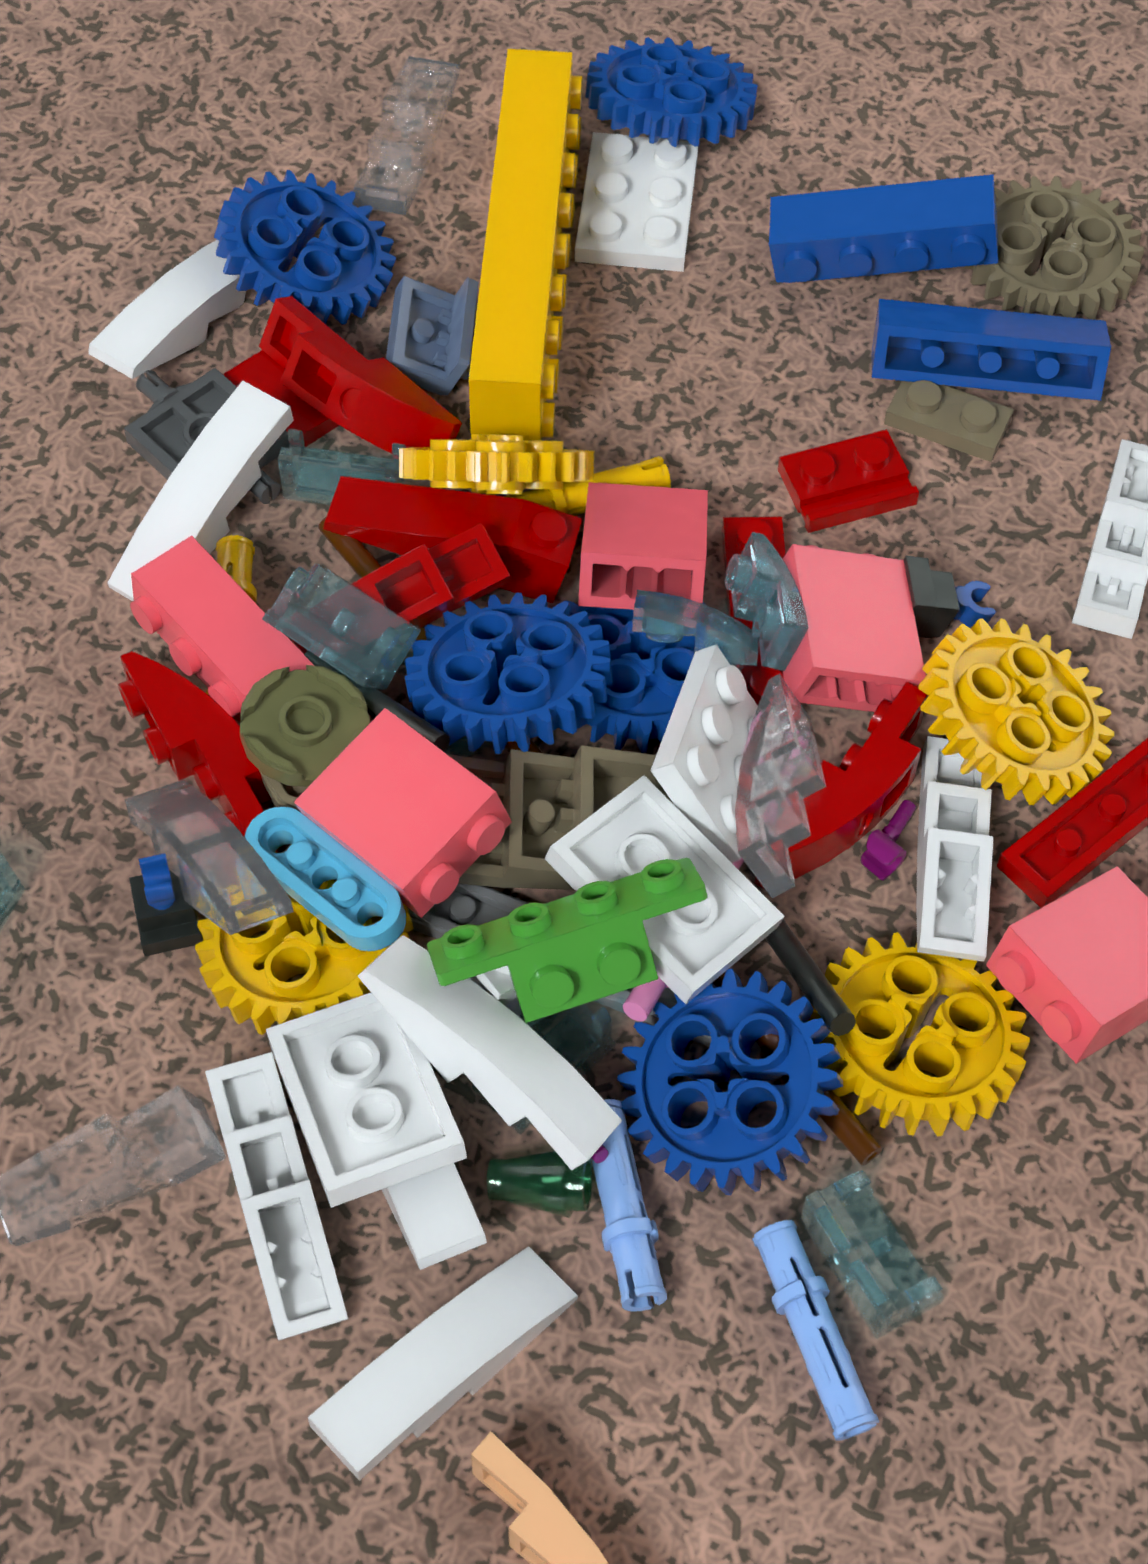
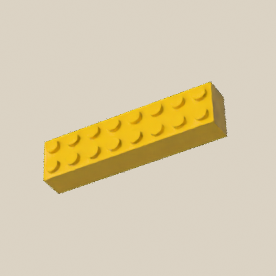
M507 49L469 372L471 434L523 435V440H542V437L553 438L555 403H548L546 399L554 400V394L558 392L559 359H550V355H558V350L561 351L563 316H554V311L562 312V308L565 309L567 274H558V269L569 268L571 234L562 233V227H573L575 195L566 193V188H576L578 155L569 152L570 150H580L582 117H579V114H572V109L581 110L582 76L572 75L573 52Z

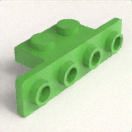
M690 858L679 860L664 859L647 865L639 873L612 882H592L579 888L575 894L545 904H524L514 909L508 916L478 926L471 924L457 926L447 931L441 938L428 942L427 949L439 985L447 986L507 966L525 1022L528 1023L657 980L658 975L643 920L704 901L708 898L705 884Z

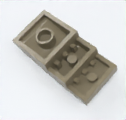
M583 745L580 746L575 757L528 751L522 752L521 750L511 749L506 761L447 754L497 792L512 821L505 829L499 844L488 854L481 855L459 878L458 884L502 888L574 890L545 860L552 844L643 775L671 801L650 771L656 755Z

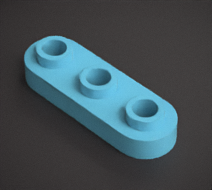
M274 807L263 811L251 821L245 833V846L257 869L346 943L358 950L377 951L391 945L399 938L405 928L406 912L397 890L305 815L294 808ZM292 844L287 851L275 853L282 845ZM337 880L332 887L319 889L324 882ZM372 917H383L373 925L363 926Z

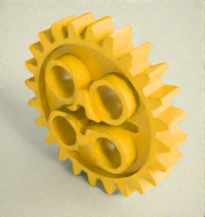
M471 434L470 440L431 439L430 447L399 449V478L429 480L430 487L471 488V492L479 494L522 495L524 489H563V482L593 480L594 451L563 449L564 441L523 440V435Z
M983 618L978 619L971 629L965 624H961L952 635L947 634L934 649L932 656L922 668L927 675L918 685L919 690L929 695L920 706L921 711L937 716V719L928 728L929 733L946 735L949 740L941 752L944 755L959 753L964 758L960 767V772L963 775L970 773L974 769L981 772V788L987 790L995 781L1001 783L1006 800L1010 801L1020 790H1022L1028 804L1033 806L1043 795L1051 805L1056 804L1064 795L1072 798L1104 769L1101 765L1112 753L1106 744L1114 737V731L1102 725L1112 714L1111 710L1094 703L1103 693L1102 689L1084 684L1082 680L1087 676L1089 670L1087 667L1073 669L1068 664L1072 653L1069 649H1065L1058 654L1050 650L1051 636L1048 634L1036 642L1031 639L1028 625L1023 623L1016 633L1013 634L1006 620L1002 618L999 619L992 629Z
M246 859L241 862L246 875L242 881L225 876L222 878L221 882L227 893V898L208 897L206 900L213 918L199 920L197 923L204 941L195 945V950L203 965L199 969L207 987L211 988L220 1008L228 1006L236 1023L241 1024L251 1017L258 1034L264 1035L266 1029L270 1028L275 1021L279 1025L371 993L358 978V975L389 946L377 951H362L353 948L348 943H342L344 941L259 871L254 863ZM328 880L321 884L319 889H328L337 880ZM403 904L406 912V924L399 938L402 935L409 938L407 932L413 930V923L407 906ZM372 917L363 926L373 925L383 917ZM267 931L264 935L250 938L255 933ZM297 974H305L296 981L286 982L290 977Z
M899 932L893 933L889 947L886 950L873 937L867 938L862 955L850 947L845 949L841 964L829 963L825 977L856 1019L855 1026L850 1032L841 1036L830 1032L819 1043L834 1044L840 1054V1059L824 1067V1069L837 1072L843 1080V1086L833 1090V1092L839 1097L851 1092L859 1096L854 1109V1113L858 1116L872 1106L880 1109L879 1124L884 1129L892 1122L895 1116L904 1118L907 1133L914 1136L920 1120H928L936 1136H943L950 1117L963 1131L970 1129L976 1113L989 1120L998 1102L1007 1103L1016 1082L1019 1081L1027 1061L1023 1059V1056L1030 1043V1037L1020 1033L1027 1018L1026 1014L1019 1011H1010L1015 997L1007 990L995 991L994 986L998 978L991 970L979 974L974 970L977 963L975 960L962 959L960 961L954 957L917 952V942L915 947H907ZM900 989H905L907 991L912 992L913 994L905 993ZM938 996H948L949 998L944 1003L942 1002L936 1010L931 1026H924L916 1035L905 1058L893 1071L886 1070L885 1067L891 1061L893 1062L899 1054L904 1038H910L914 1035L924 1021L930 1006ZM815 1008L808 1021L821 1018ZM956 1025H960V1026H963V1027H965V1028H968L970 1031H965V1030H963V1029H960V1028H958ZM863 1033H870L872 1035L877 1036L879 1039L870 1038L864 1035ZM920 1070H927L935 1074L937 1077L928 1076L922 1073Z

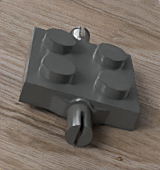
M213 368L194 382L176 388H171L153 370H147L146 376L142 373L137 379L136 388L153 402V405L146 414L124 427L127 443L168 480L202 430L237 387L216 368ZM286 430L258 461L262 476L251 487L250 491L263 504L270 503V497L273 500L276 499L281 489L280 484L270 478L262 468L291 448L289 433Z

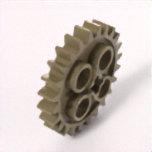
M1032 176L1029 188L1026 189L1015 180L1010 181L1008 193L995 188L998 263L964 266V268L973 270L971 277L972 285L986 284L984 293L986 300L1000 295L1004 298L1002 311H1008L1018 305L1023 307L1022 313L1033 314L1037 311L1042 312V315L1054 316V314H1062L1063 317L1076 318L1077 312L1081 311L1088 319L1095 320L1099 307L1109 312L1114 311L1117 298L1126 300L1131 285H1136L1144 254V247L1139 246L1142 232L1141 230L1130 229L1133 221L1132 214L1117 215L1120 204L1118 200L1109 201L1105 204L1099 201L1102 190L1099 188L1086 195L1081 193L1082 183L1078 180L1069 189L1062 188L1060 178L1057 176L1053 177L1050 186H1043L1036 176ZM1067 228L1065 238H1062V234ZM1043 258L1042 266L1038 270L1040 260Z

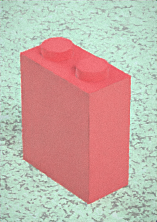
M589 482L581 549L578 606L702 614L707 556L708 490Z
M792 544L769 578L787 701L875 712L884 698L893 702L906 681L918 687L920 682L926 677V673L922 670L924 663L904 560L878 557L868 553L858 554L824 549L814 545Z
M386 708L373 719L294 801L303 815L397 890L402 903L420 918L435 904L445 901L454 892L459 878L481 855L488 854L499 844L505 829L512 823L494 789Z
M1118 866L1011 924L986 964L998 978L1001 985L1012 993L1043 1027L1048 1037L1056 1042L1076 1064L1148 1021V897Z

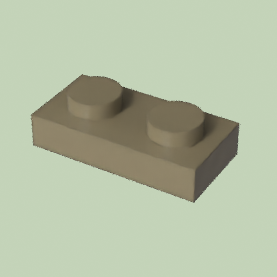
M902 381L886 411L884 424L992 462L1010 425L1014 409L946 385L935 384L931 381Z

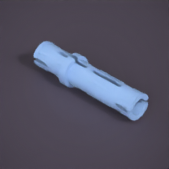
M605 1099L604 1101L622 1119V1122L602 1144L608 1150V1157L598 1164L592 1160L606 1225L601 1232L604 1250H610L613 1257L622 1308L631 1312L644 1311L653 1308L650 1296H653L654 1302L657 1305H661L667 1300V1293L663 1286L654 1244L659 1239L656 1222L654 1220L650 1221L645 1209L624 1115L625 1111L621 1109V1101Z
M793 1220L779 1221L755 1233L752 1240L759 1250L776 1291L772 1296V1303L777 1314L786 1315L806 1363L808 1373L813 1380L833 1428V1436L837 1441L845 1440L874 1428L879 1423V1419L872 1410L852 1363L850 1353L844 1344L825 1299L830 1292L825 1278L815 1276L796 1231L797 1226Z

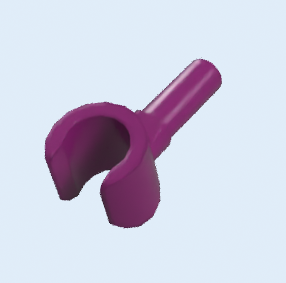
M909 800L902 801L888 825L882 831L876 829L869 835L866 844L867 850L861 856V864L882 881L886 880L898 869L906 857V850L899 846L896 841L916 810L915 804Z

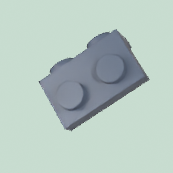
M403 276L397 285L394 294L386 359L420 388L438 395H448L460 378L466 380L469 377L479 281L467 277L456 295Z

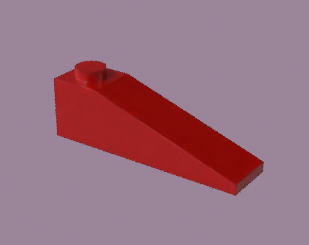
M340 476L323 529L339 535L352 537L360 542L399 555H404L423 544L429 549L482 522L510 574L511 582L500 588L514 593H522L523 596L535 600L543 594L547 596L548 603H553L569 567L582 518L525 499Z

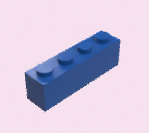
M994 175L771 197L769 249L776 282L794 283L998 263V232Z
M879 299L871 354L872 378L908 382L927 380L938 385L1101 401L1111 352V343L1106 321Z

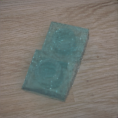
M752 532L741 555L735 553L729 561L725 576V587L727 590L732 591L734 617L753 621L752 634L754 638L759 639L761 666L785 671L809 628L806 611L794 578L775 547L764 534Z
M637 590L632 632H644L648 639L666 643L681 641L683 636H695L694 654L696 651L717 644L730 665L736 666L739 670L743 669L744 665L757 666L759 635L740 621L693 600L661 592Z

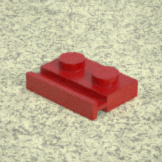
M887 429L779 457L778 472L798 513H801L805 521V528L808 533L917 505L919 490L916 485L912 486L909 481V471Z

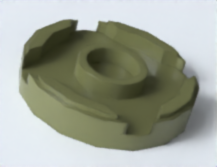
M306 665V670L289 672V667L274 670L256 682L242 702L240 739L247 758L263 775L285 785L309 787L369 725L370 718L367 713V704L362 692L346 676L326 667Z

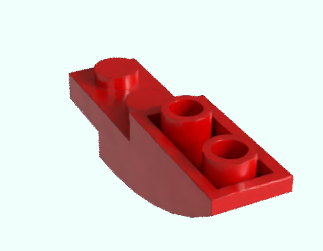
M293 296L275 299L259 348L284 368L280 383L300 399L351 433L399 457V449L430 447L431 439H456L462 422L387 359L382 357L367 360Z
M481 522L429 549L423 544L390 561L324 600L281 631L303 654L314 649L350 671L403 644L402 637L443 617L444 612L457 610L464 606L465 602H472L511 582V578Z
M133 651L121 655L120 658L126 681L119 683L118 689L131 717L136 718L143 714L150 728L143 730V735L155 762L160 765L168 761L179 781L194 775L204 799L207 802L218 799L225 813L219 815L218 819L233 851L244 847L248 853L245 846L246 830L251 821L264 811L260 804L271 800V797L263 783L259 769L246 756L240 739V726L213 698L180 674L159 662Z
M906 681L893 702L886 698L880 702L868 725L867 731L871 735L863 746L857 743L851 745L839 768L822 760L809 780L800 777L796 781L784 804V810L787 812L778 826L768 823L754 845L752 857L758 860L754 884L766 890L794 880L826 864L849 849L872 830L897 804L914 781L921 748L909 742L921 726L924 712L921 711L920 706L928 698L927 694L919 690L917 686Z

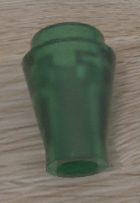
M555 1150L506 1159L491 1158L489 1162L487 1194L491 1201H506L567 1218L571 1217L573 1211L587 1212L589 1209L593 1183L591 1158L573 1170L566 1165Z

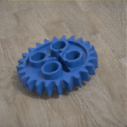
M647 37L645 38L644 45L641 46L631 40H626L625 49L611 45L609 46L608 54L597 53L596 62L589 63L585 98H589V109L598 110V120L612 119V130L629 128L630 138L646 134L649 135V143L655 144L660 138H666L672 147H677L679 139L687 140L694 147H699L700 138H705L717 144L719 143L720 134L734 138L736 129H747L748 120H753L758 86L753 84L754 75L752 73L743 72V63H729L730 54L728 53L714 56L711 54V46L698 50L693 48V43L689 40L682 46L675 45L671 38H666L664 44H660Z
M287 170L283 182H280L268 171L265 172L262 184L249 177L247 178L244 190L234 187L229 201H224L214 233V238L219 240L215 253L216 256L227 259L223 269L224 274L240 275L236 286L238 291L254 289L257 292L253 303L256 306L262 305L268 300L274 303L276 298L293 296L323 323L326 324L329 315L332 314L338 322L344 325L347 323L351 312L359 318H363L368 306L376 308L382 294L386 293L393 276L391 271L396 257L390 254V250L394 242L393 239L382 236L386 226L385 222L369 221L368 219L373 207L366 205L357 208L353 205L356 195L353 191L343 196L336 194V182L333 180L328 182L323 188L317 186L315 176L312 173L308 174L305 183L297 181L291 170ZM322 224H325L322 227L319 238L314 237L316 230ZM292 258H298L296 264L288 272H285L289 268Z
M516 593L510 604H501L496 595H490L488 607L482 609L473 602L467 601L465 602V615L460 617L449 611L443 613L445 627L426 625L424 628L427 640L413 641L412 650L414 656L405 659L407 675L404 677L409 702H412L414 713L421 718H425V721L439 730L443 729L444 733L450 737L449 745L466 736L469 751L472 752L476 751L484 741H491L493 743L495 754H501L507 742L516 741L521 751L527 752L530 746V738L537 736L543 742L552 745L554 744L553 730L560 728L565 732L574 734L577 732L576 717L593 719L595 717L594 703H606V686L612 684L609 641L603 640L601 625H589V616L586 611L571 615L568 601H563L552 609L548 608L547 596L543 594L532 604H524L522 593Z
M568 601L571 615L582 611L588 612L589 625L600 624L603 640L609 641L612 684L606 686L607 701L606 703H594L595 717L593 719L576 717L577 729L586 724L592 727L590 741L593 743L600 740L607 733L614 736L615 750H621L627 739H636L641 753H647L650 739H658L660 743L663 739L696 651L717 644L730 665L738 666L739 654L731 652L734 640L733 635L720 634L722 624L720 616L703 620L704 602L702 614L585 607Z
M728 969L724 975L722 987H715L711 983L687 1004L675 993L677 1004L671 1009L657 1001L653 1010L659 1020L654 1026L635 1022L633 1027L645 1041L642 1047H623L622 1053L629 1061L636 1065V1070L617 1075V1081L625 1089L636 1092V1094L621 1101V1109L625 1111L627 1116L640 1117L628 1129L629 1134L636 1141L650 1140L643 1154L652 1163L655 1164L668 1158L664 1172L673 1180L678 1181L690 1169V1184L698 1191L703 1192L709 1185L713 1175H715L718 1188L725 1195H732L737 1176H742L747 1185L754 1192H757L761 1188L762 1170L769 1168L776 1177L784 1181L787 1179V1173L783 1159L788 1155L805 1164L810 1161L807 1151L801 1144L806 1137L819 1141L827 1140V1134L816 1122L818 1115L832 1116L839 1113V1108L831 1099L824 1095V1091L842 1087L843 1080L837 1072L824 1069V1067L840 1059V1054L834 1044H819L831 1032L822 1018L808 1021L814 1008L805 996L790 1004L793 992L786 982L781 980L768 993L767 981L761 972L755 971L746 987H743L736 972L733 969ZM768 1034L779 1036L778 1047L773 1054L759 1060L750 1058L751 1047L757 1039ZM698 1036H711L710 1047L705 1055L691 1061L684 1060L685 1048L691 1040ZM731 1070H737L743 1079L730 1080L728 1091L723 1092L716 1083L729 1081ZM784 1075L789 1076V1081L785 1085H771L765 1082V1080L778 1079ZM676 1076H688L693 1080H697L671 1086V1080ZM700 1101L708 1103L707 1115L702 1123L693 1128H681L682 1114L688 1106ZM764 1101L776 1102V1114L770 1123L759 1128L748 1127V1116L754 1106Z

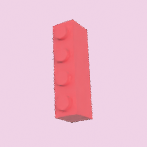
M193 536L188 537L131 573L134 601L130 603V608L139 625L149 634L157 632L169 645V652L179 669L187 676L195 674L208 688L209 696L231 717H235L239 723L242 702L256 682L274 670L289 667V672L306 670V665H313Z

